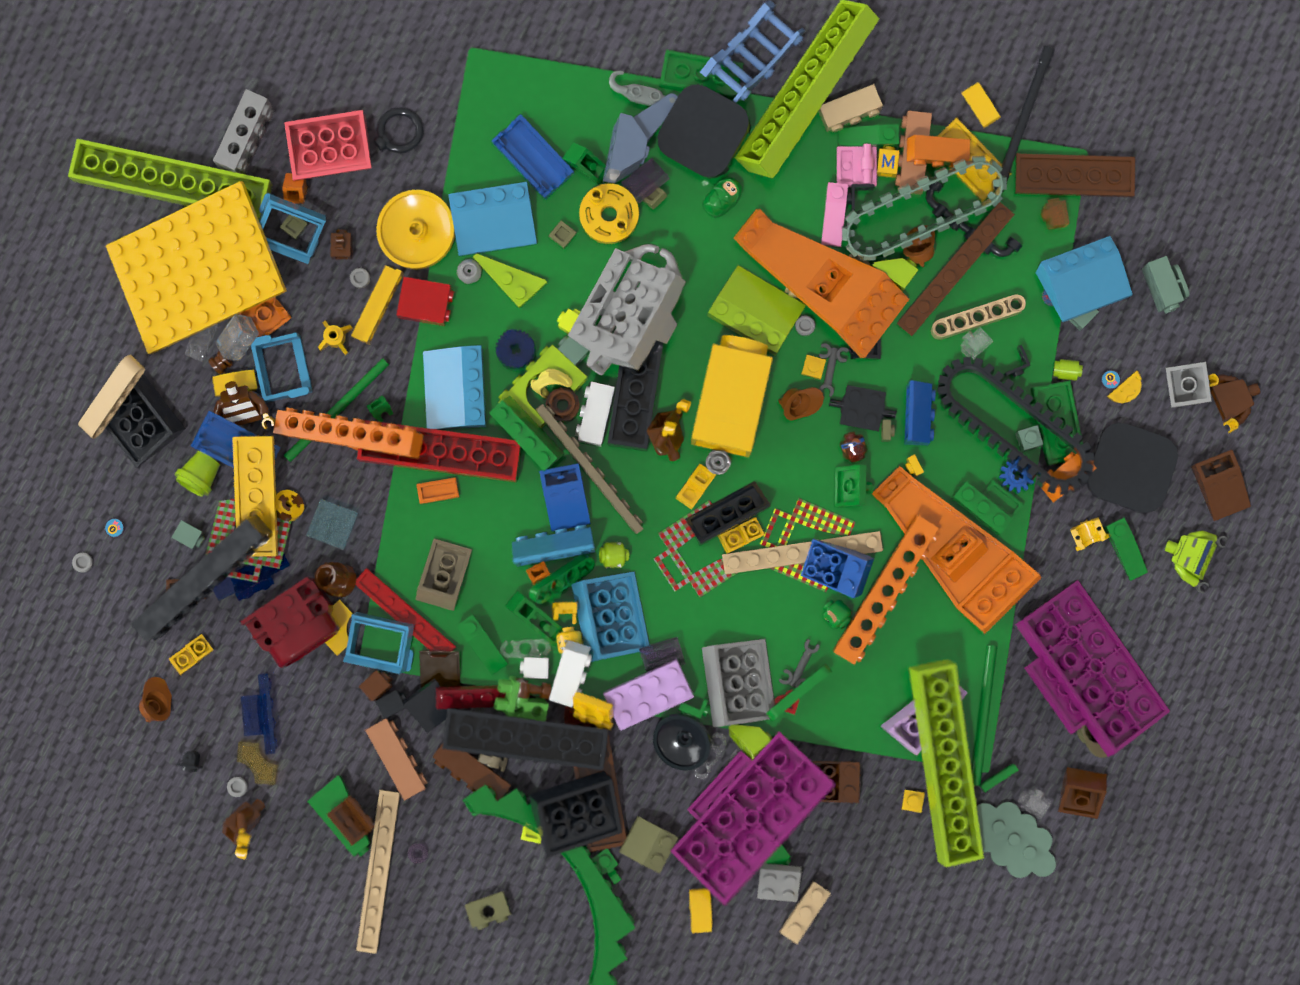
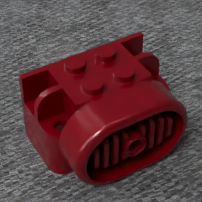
M313 577L304 578L240 621L242 625L247 626L253 635L252 638L257 641L259 646L263 650L269 651L280 668H285L300 660L327 642L340 630V627L331 615L333 611L332 602L325 591L317 587Z

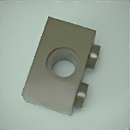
M504 891L465 904L472 928L477 927L478 930L488 927V922L494 920L497 923L506 921L508 916L511 915ZM485 906L493 907V916L488 917L484 914L483 909Z

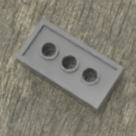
M247 89L245 90L213 159L219 169L246 174L249 168V163L247 162L250 156H254L257 151V140L264 136L266 130L264 125L267 120H271L274 110H272L273 106L268 98Z

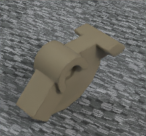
M482 754L479 755L478 762L488 764L490 767L497 769L500 767L502 772L505 771L508 761L506 757L502 759Z

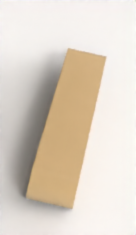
M1018 294L939 319L931 327V335L935 339L941 340L1018 315L1025 308V299ZM1011 301H1018L1020 309H1013ZM992 307H999L1002 314L999 316L994 315ZM973 314H982L983 321H975L973 318ZM954 320H963L964 327H956L954 324ZM942 325L946 331L944 334H938L935 327Z
M131 355L126 356L119 363L78 423L92 439H95L104 431L145 371V368Z

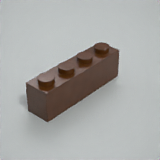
M442 743L433 755V758L436 759L434 762L443 770L447 767L452 771L450 775L459 782L461 779L467 782L466 787L472 792L486 785L493 789L497 801L512 786L485 764L478 762V759L469 752L442 749Z

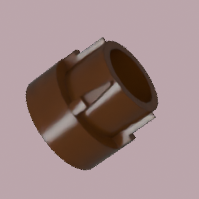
M564 387L555 389L548 395L546 400V406L548 405L555 413L553 418L557 422L566 423L572 421L579 413V399L570 389ZM559 401H567L569 404L566 410H559L557 408Z
M325 562V564L317 569L314 580L317 587L324 590L328 595L342 598L348 596L353 591L356 585V574L354 569L347 564Z

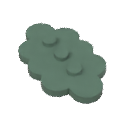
M1012 802L1001 803L996 808L987 803H981L976 806L982 849L984 852H990L991 860L995 864L1006 866L1008 872L1016 878L1026 877L1031 872L1037 876L1046 877L1054 872L1056 861L1054 856L1048 851L1052 845L1051 834L1044 828H1038L1033 816L1021 814L1020 809Z

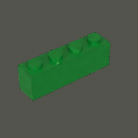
M511 396L501 400L489 413L543 471L552 467L565 454Z

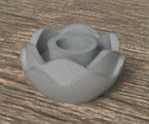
M464 260L457 268V276L465 284L477 282L481 277V266L475 260Z
M713 450L706 458V466L713 474H724L731 465L728 454L723 450Z

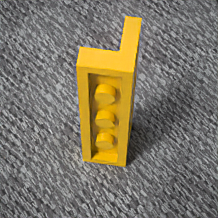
M385 266L351 335L353 338L370 345L404 274L401 270Z

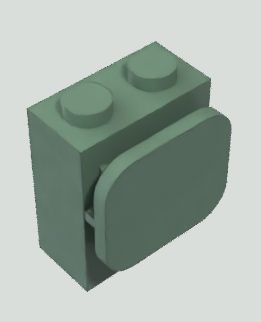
M1167 256L1151 261L1142 268L1159 313L1164 311L1165 314L1175 311L1180 307L1179 304L1189 297V290L1180 267L1177 264L1171 267Z

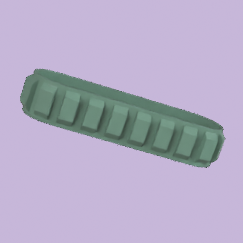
M972 156L970 161L965 162L962 159L953 163L954 168L947 170L944 167L935 171V176L928 178L926 175L917 179L916 185L911 187L909 184L897 188L899 192L892 195L891 192L881 195L878 202L873 203L870 200L861 204L862 209L857 212L853 209L845 217L848 222L846 226H842V240L848 241L846 249L854 257L859 254L863 256V260H876L878 255L883 254L886 257L895 253L894 248L901 246L904 249L913 245L912 240L919 238L922 241L931 237L930 232L938 230L940 233L949 229L950 223L956 221L958 225L967 221L968 215L974 213L975 216L987 212L986 207L990 205L995 207L1003 199L1000 196L1002 190L1007 189V177L1000 174L1003 168L993 159L988 162L985 156ZM983 164L989 165L987 171L991 175L995 172L997 173L998 179L993 180V186H997L995 193L991 191L987 195L989 199L982 203L979 200L974 201L973 207L961 211L960 208L954 210L955 215L943 219L942 216L936 218L937 223L926 228L924 225L918 226L917 232L908 236L905 233L900 234L899 240L890 244L885 241L881 243L882 247L873 250L872 247H866L865 251L860 250L861 244L857 241L852 244L849 237L855 236L854 230L850 229L852 223L857 225L860 222L858 217L867 213L871 216L875 214L874 209L883 205L889 208L893 206L892 201L903 196L907 200L911 198L910 193L921 188L925 192L930 189V184L939 180L945 183L948 181V176L957 172L963 175L967 173L966 168L975 165L976 169H982Z

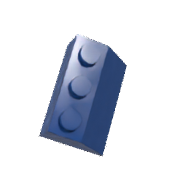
M910 380L906 386L904 445L928 446L930 441L934 440V429H931V421H934L935 409H931V403L935 401V389H932V384Z

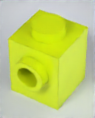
M569 308L567 312L563 311L557 320L559 322L558 328L569 334L580 311L577 309L572 311Z

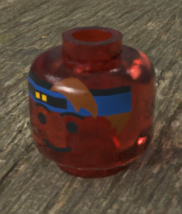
M855 431L844 434V439L839 443L844 459L850 460V462L864 459L865 454L868 452L864 436L855 434Z

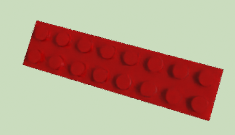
M365 420L364 424H370V421ZM379 422L382 423V427H387V424H390ZM393 424L399 426L401 430H404L405 427L416 428L417 433L423 434L419 458L358 448L357 460L359 462L517 483L522 447L515 440Z

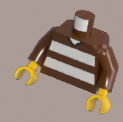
M235 381L225 384L226 391L220 393L221 399L216 401L213 413L238 426L262 420V416L264 418L262 421L264 429H268L266 420H270L272 426H274L275 419L269 416V409L261 395L255 391H250L246 385L238 387Z

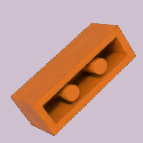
M913 135L907 138V162H914L915 166H924L928 163L932 164V167L950 165V168H954L953 163L959 160L970 161V139Z

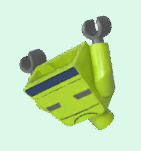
M1203 530L1189 533L1187 536L1182 535L1179 543L1169 540L1165 547L1166 552L1174 554L1172 562L1175 564V570L1181 579L1195 587L1196 591L1202 594L1205 592L1201 591L1200 586L1204 584L1209 587V584L1199 581V579L1203 580L1216 547H1226L1220 544V539L1227 540L1226 536L1217 537L1215 534Z

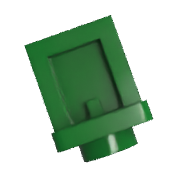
M704 699L700 709L682 702L678 710L681 711V714L701 719L702 716L706 717L710 706L707 705L708 700Z

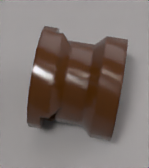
M219 350L215 357H211L208 360L212 368L220 375L224 373L227 367L233 366L232 360L223 350Z

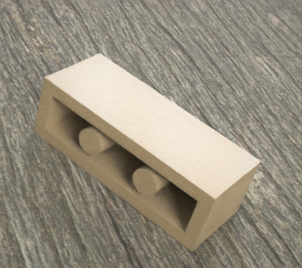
M873 84L823 104L818 112L826 131L832 130V132H837L844 128L843 125L848 123L854 125L861 122L863 117L869 116L871 118L880 114L879 111L882 110L883 105Z
M812 881L779 932L798 944L831 893Z

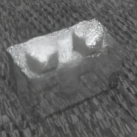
M234 314L215 343L223 359L240 362L259 335V332L251 317Z

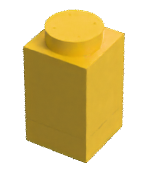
M730 335L721 336L720 345L713 344L691 445L750 457L772 357L766 356L768 351L766 344Z

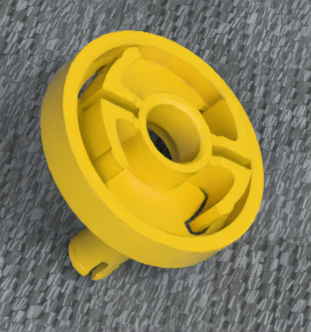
M602 184L596 186L585 195L580 205L581 225L588 236L597 242L604 244L621 242L628 238L637 226L639 219L638 204L634 196L620 185ZM604 209H615L617 217L613 221H605L602 218Z

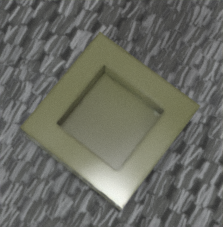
M652 182L639 197L654 210L667 195Z
M289 215L280 228L297 240L308 226V223L298 217Z
M560 221L549 234V237L565 249L577 233L563 221Z
M882 420L881 442H890L891 437H894L895 427L891 425V420Z

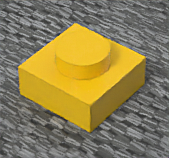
M807 355L801 375L821 380L826 360Z
M915 454L906 459L907 464L905 466L910 475L914 474L917 477L924 473Z
M904 789L901 809L922 813L925 793Z

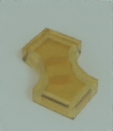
M238 742L237 762L247 765L252 770L255 783L276 785L277 765L264 759L260 752L259 743Z

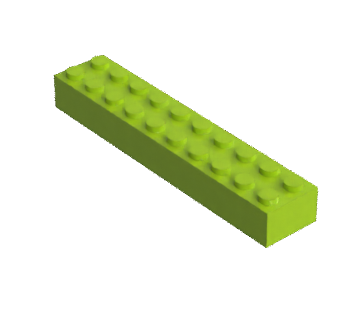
M840 0L736 155L735 159L748 172L774 178L778 173L780 167L790 155V152L800 140L802 134L810 125L812 119L820 110L822 104L879 21V18L867 4Z
M81 139L76 140L68 177L73 182L189 206L239 181H243L258 219H260L262 214L259 211L262 200L266 193L271 194L273 186L270 180Z
M946 659L910 667L937 860L943 866L950 867L984 859L956 664Z

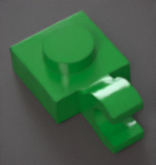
M609 849L603 850L591 859L593 863L596 862L599 865L602 876L607 873L614 884L622 880L614 869L619 864Z

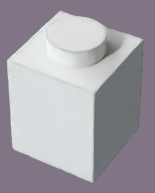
M524 657V662H520V674H524V678L549 679V658Z

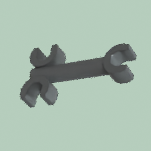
M824 343L821 344V348H826L828 353L825 355L819 354V358L827 359L829 357L824 384L819 389L822 392L823 389L827 388L830 391L829 397H832L834 390L831 385L836 360L840 363H846L847 359L841 358L840 353H848L849 349L845 347L840 349L831 348L830 345Z
M810 640L805 641V652L793 675L789 670L784 669L783 672L787 673L789 678L787 681L779 679V682L785 685L789 684L795 688L801 682H804L806 679H800L812 653L819 650V644L816 645L815 649L811 650L808 647Z

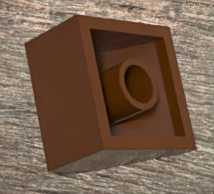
M1067 767L1063 778L1058 812L1098 819L1107 792V774Z

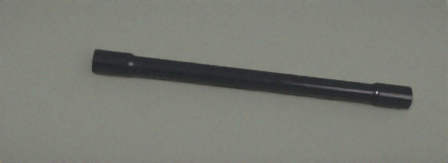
M1049 46L1043 47L1035 75L1001 166L1003 169L1000 174L1006 176L1007 181L1046 70L1055 51Z

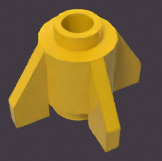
M326 320L322 322L326 329L323 333L324 340L318 346L319 350L322 351L327 346L333 348L340 347L342 352L347 355L348 352L343 343L345 342V334L353 329L352 326L347 325L340 328L335 325L329 326ZM335 333L337 336L332 339L331 334Z

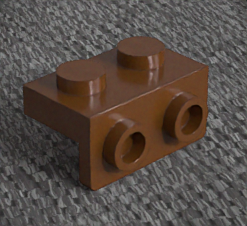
M348 796L342 803L331 810L327 816L353 846L375 826L373 825L372 818L360 809L359 802Z

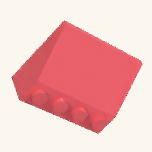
M363 110L284 122L293 181L372 169L366 118Z

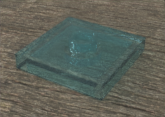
M321 499L306 536L344 550L359 513Z

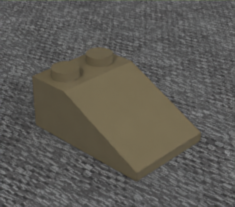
M433 539L415 600L454 611L472 549Z

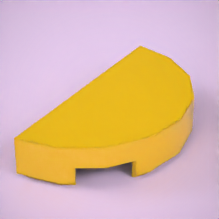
M1138 371L1133 373L1107 397L1117 403H1128L1135 399L1140 393L1142 385L1141 376Z

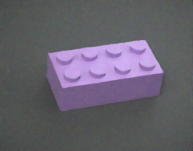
M674 659L604 691L603 694L607 703L613 705V716L620 731L694 697L678 659Z

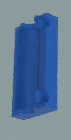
M521 114L492 140L494 146L545 200L574 175V171Z
M208 411L191 447L234 468L233 437L258 435ZM274 444V453L276 459L281 447Z

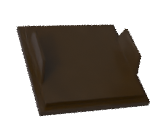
M419 651L421 688L434 678L441 687H461L459 651Z

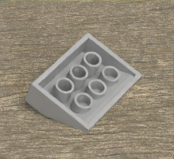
M765 639L703 647L702 653L713 727L768 720L769 717L765 713L775 704Z

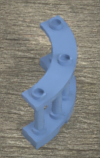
M771 0L765 2L748 22L750 27L742 33L739 32L729 42V47L725 51L722 49L712 56L700 71L705 77L710 74H716L738 94L733 99L735 103L741 99L745 101L751 94V90L764 78L768 79L775 70L773 68L792 46H797L804 38L801 36L805 32L803 28L794 32L773 14L772 9L776 5ZM764 20H769L790 38L782 50L759 32L760 29L757 27ZM749 36L755 38L775 55L767 66L745 48L743 43ZM735 52L737 54L740 53L761 71L754 79L731 61V56ZM721 65L723 67L726 66L746 85L743 87L721 69Z

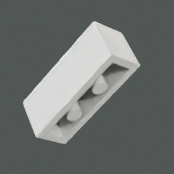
M591 382L590 386H586L584 397L587 398L586 406L582 405L580 417H583L582 424L577 425L575 436H578V442L602 447L615 387Z
M567 640L549 700L566 706H573L575 692H582L578 688L580 683L584 684L587 675L584 672V668L590 665L592 655H589L591 647Z

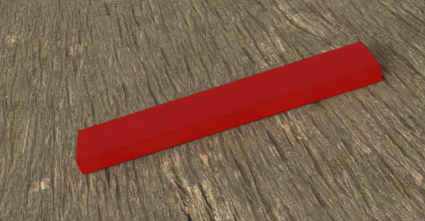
M368 568L356 579V586L396 621L414 624L413 636L430 651L455 650L456 646Z

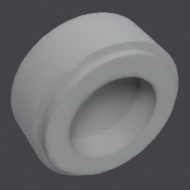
M356 268L350 274V281L355 287L364 288L370 282V275L367 270Z
M809 316L799 317L795 324L796 332L801 336L811 335L815 329L814 320Z
M87 553L76 554L72 560L73 568L81 573L88 572L93 566L92 557Z
M234 777L227 784V790L233 797L243 796L248 789L246 780L241 777Z

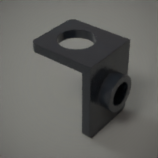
M874 184L851 185L850 193H847V205H850V212L853 209L855 210V191H873Z
M1022 345L1017 347V351L1023 366L1004 373V378L1013 375V377L1020 376L1025 373V369L1031 366Z

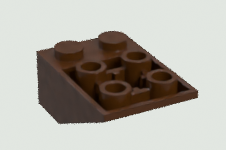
M1233 450L1191 466L1213 521L1251 507L1241 469Z
M812 761L835 784L820 802L859 803L860 762Z

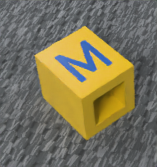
M886 146L883 149H879L877 176L896 178L899 151L895 150L894 147Z

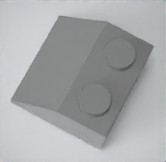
M1206 362L1166 368L1172 408L1212 402Z

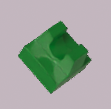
M383 395L366 406L372 416L379 422L384 421L381 417L383 412H387L390 416L393 414L391 406Z

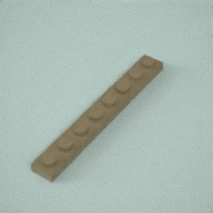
M543 404L535 409L632 531L638 534L643 530L641 527L643 522L636 514L632 515L628 510L630 508L628 503L616 496L618 491L615 487L603 480L605 475L599 468L595 469L591 465L593 460L586 452L582 454L578 449L580 446L578 441L573 436L570 438L566 434L567 428L561 421L557 423L553 418L555 413L548 405L545 407Z

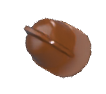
M915 227L912 230H910L907 233V236L914 232H917L918 227ZM934 231L930 232L931 237L922 241L919 238L912 240L913 245L904 248V255L909 257L914 263L924 267L925 262L933 258L935 253Z
M792 388L778 402L784 410L786 419L796 420L816 413L822 406L824 397L821 390L817 388L803 390Z
M160 677L149 678L144 684L139 710L142 716L146 718V722L165 721L170 716L172 695L166 681Z

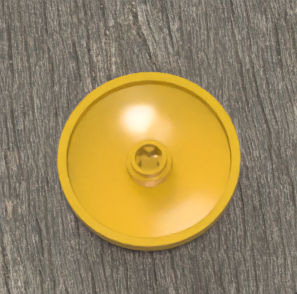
M409 190L394 196L383 207L377 221V238L382 251L394 263L408 269H423L438 263L449 252L455 238L450 208L441 198L424 190Z

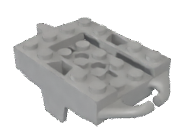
M646 244L625 252L615 248L568 334L574 341L590 351L587 366L599 375H603L612 363L638 370L656 340L668 343L677 326V323L671 316V312L685 284L673 254L663 248L660 251V256L667 260L665 268H658L641 261L645 253L652 252L657 254L659 252V246ZM630 261L631 264L615 292L613 289ZM599 315L602 316L598 325L595 326L594 324Z

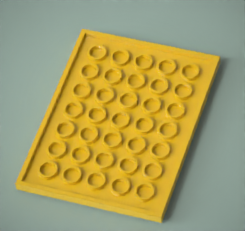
M239 181L106 245L148 354L158 352L287 292L243 181Z

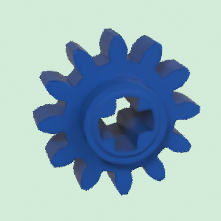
M1018 460L1013 465L1006 461L1008 468L1001 467L1000 469L1005 473L999 476L1000 479H1005L1002 487L1009 485L1008 492L1016 488L1017 494L1020 493L1021 487L1027 491L1028 486L1026 484L1032 485L1034 483L1033 480L1026 476L1029 468H1026L1022 473L1017 469ZM1017 471L1020 472L1019 476L1022 477V479H1014L1015 475L1012 473H1016Z

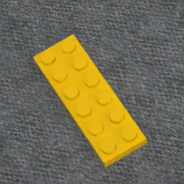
M274 436L233 437L236 528L246 518L257 514L272 533L268 536L270 540L262 547L253 549L255 553L251 557L278 556Z

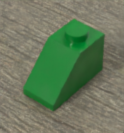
M572 143L562 159L576 171L600 185L603 181L606 165L587 148Z

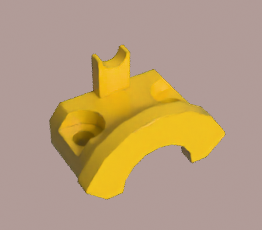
M1094 518L1090 521L1085 520L1080 522V525L1070 529L1077 545L1075 547L1077 551L1085 549L1092 543L1109 538V534L1105 533L1099 518Z
M577 602L552 603L553 621L558 620L559 614H572V624H576Z

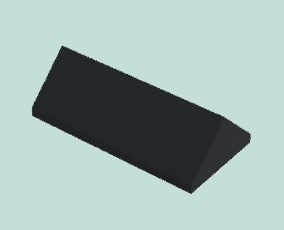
M754 481L685 520L699 546L766 511L771 505Z

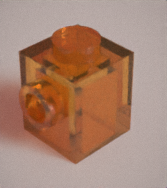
M1059 198L1048 200V203L1041 210L1042 220L1046 221L1047 230L1067 227L1070 222L1066 200L1060 201Z

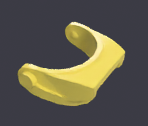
M547 369L541 372L537 380L531 381L532 389L545 399L549 395L548 390L545 388L547 385L572 386L570 377L556 369Z

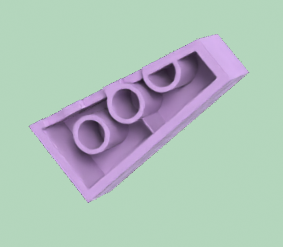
M959 686L962 700L967 692ZM913 700L880 727L907 750L918 755L921 751Z

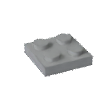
M763 864L760 867L757 899L797 902L801 867Z

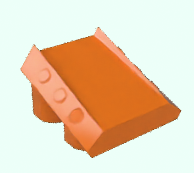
M276 297L239 313L256 337L270 335L291 319V316Z

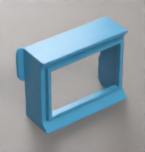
M266 193L259 208L260 213H262L259 219L262 229L272 208L317 225L306 252L266 237L270 250L309 264L310 257L313 256L316 250L318 238L326 222V215Z
M297 332L275 338L265 335L250 340L262 398L266 403L289 397L295 398L313 392L301 336ZM292 342L302 388L272 395L262 349Z
M359 612L351 615L349 638L343 662L397 674L411 670L414 652L410 650L414 624ZM360 624L402 632L397 663L355 654Z

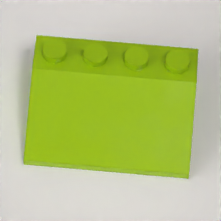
M738 265L710 308L708 317L744 338L766 344L768 346L767 352L776 356L806 305Z

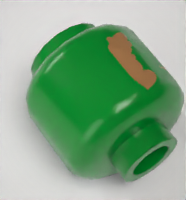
M830 600L823 607L825 609L823 618L833 629H843L852 620V611L842 600L835 602Z

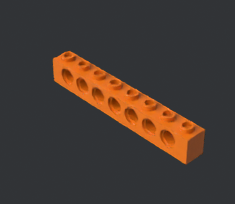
M286 408L285 411L277 410L273 429L274 434L419 458L423 434L417 433L416 428L405 427L404 430H401L397 425L387 424V427H382V423L370 421V424H364L365 420L353 418V422L348 421L347 417L336 416V419H332L329 414L319 413V416H314V412L303 410L302 414L297 413L298 410Z
M919 515L915 517L833 649L834 653L852 664H855L856 661L860 663L866 653L863 651L867 644L871 645L876 637L874 632L877 627L881 629L887 619L884 617L888 610H893L897 603L895 598L899 593L903 594L908 586L905 583L908 577L915 575L918 570L916 566L920 559L924 560L929 550L926 548L930 542L934 543L940 534L937 532L939 527ZM917 534L924 535L925 540L921 545H916L914 542V537ZM906 551L914 553V559L910 562H906L903 559ZM896 568H901L904 572L900 579L893 577V571ZM886 585H890L893 588V592L889 596H885L882 593V589ZM875 602L882 604V610L879 613L872 612L871 607ZM865 619H869L872 622V626L868 630L861 628V622ZM854 636L861 638V644L858 647H853L850 644V640Z

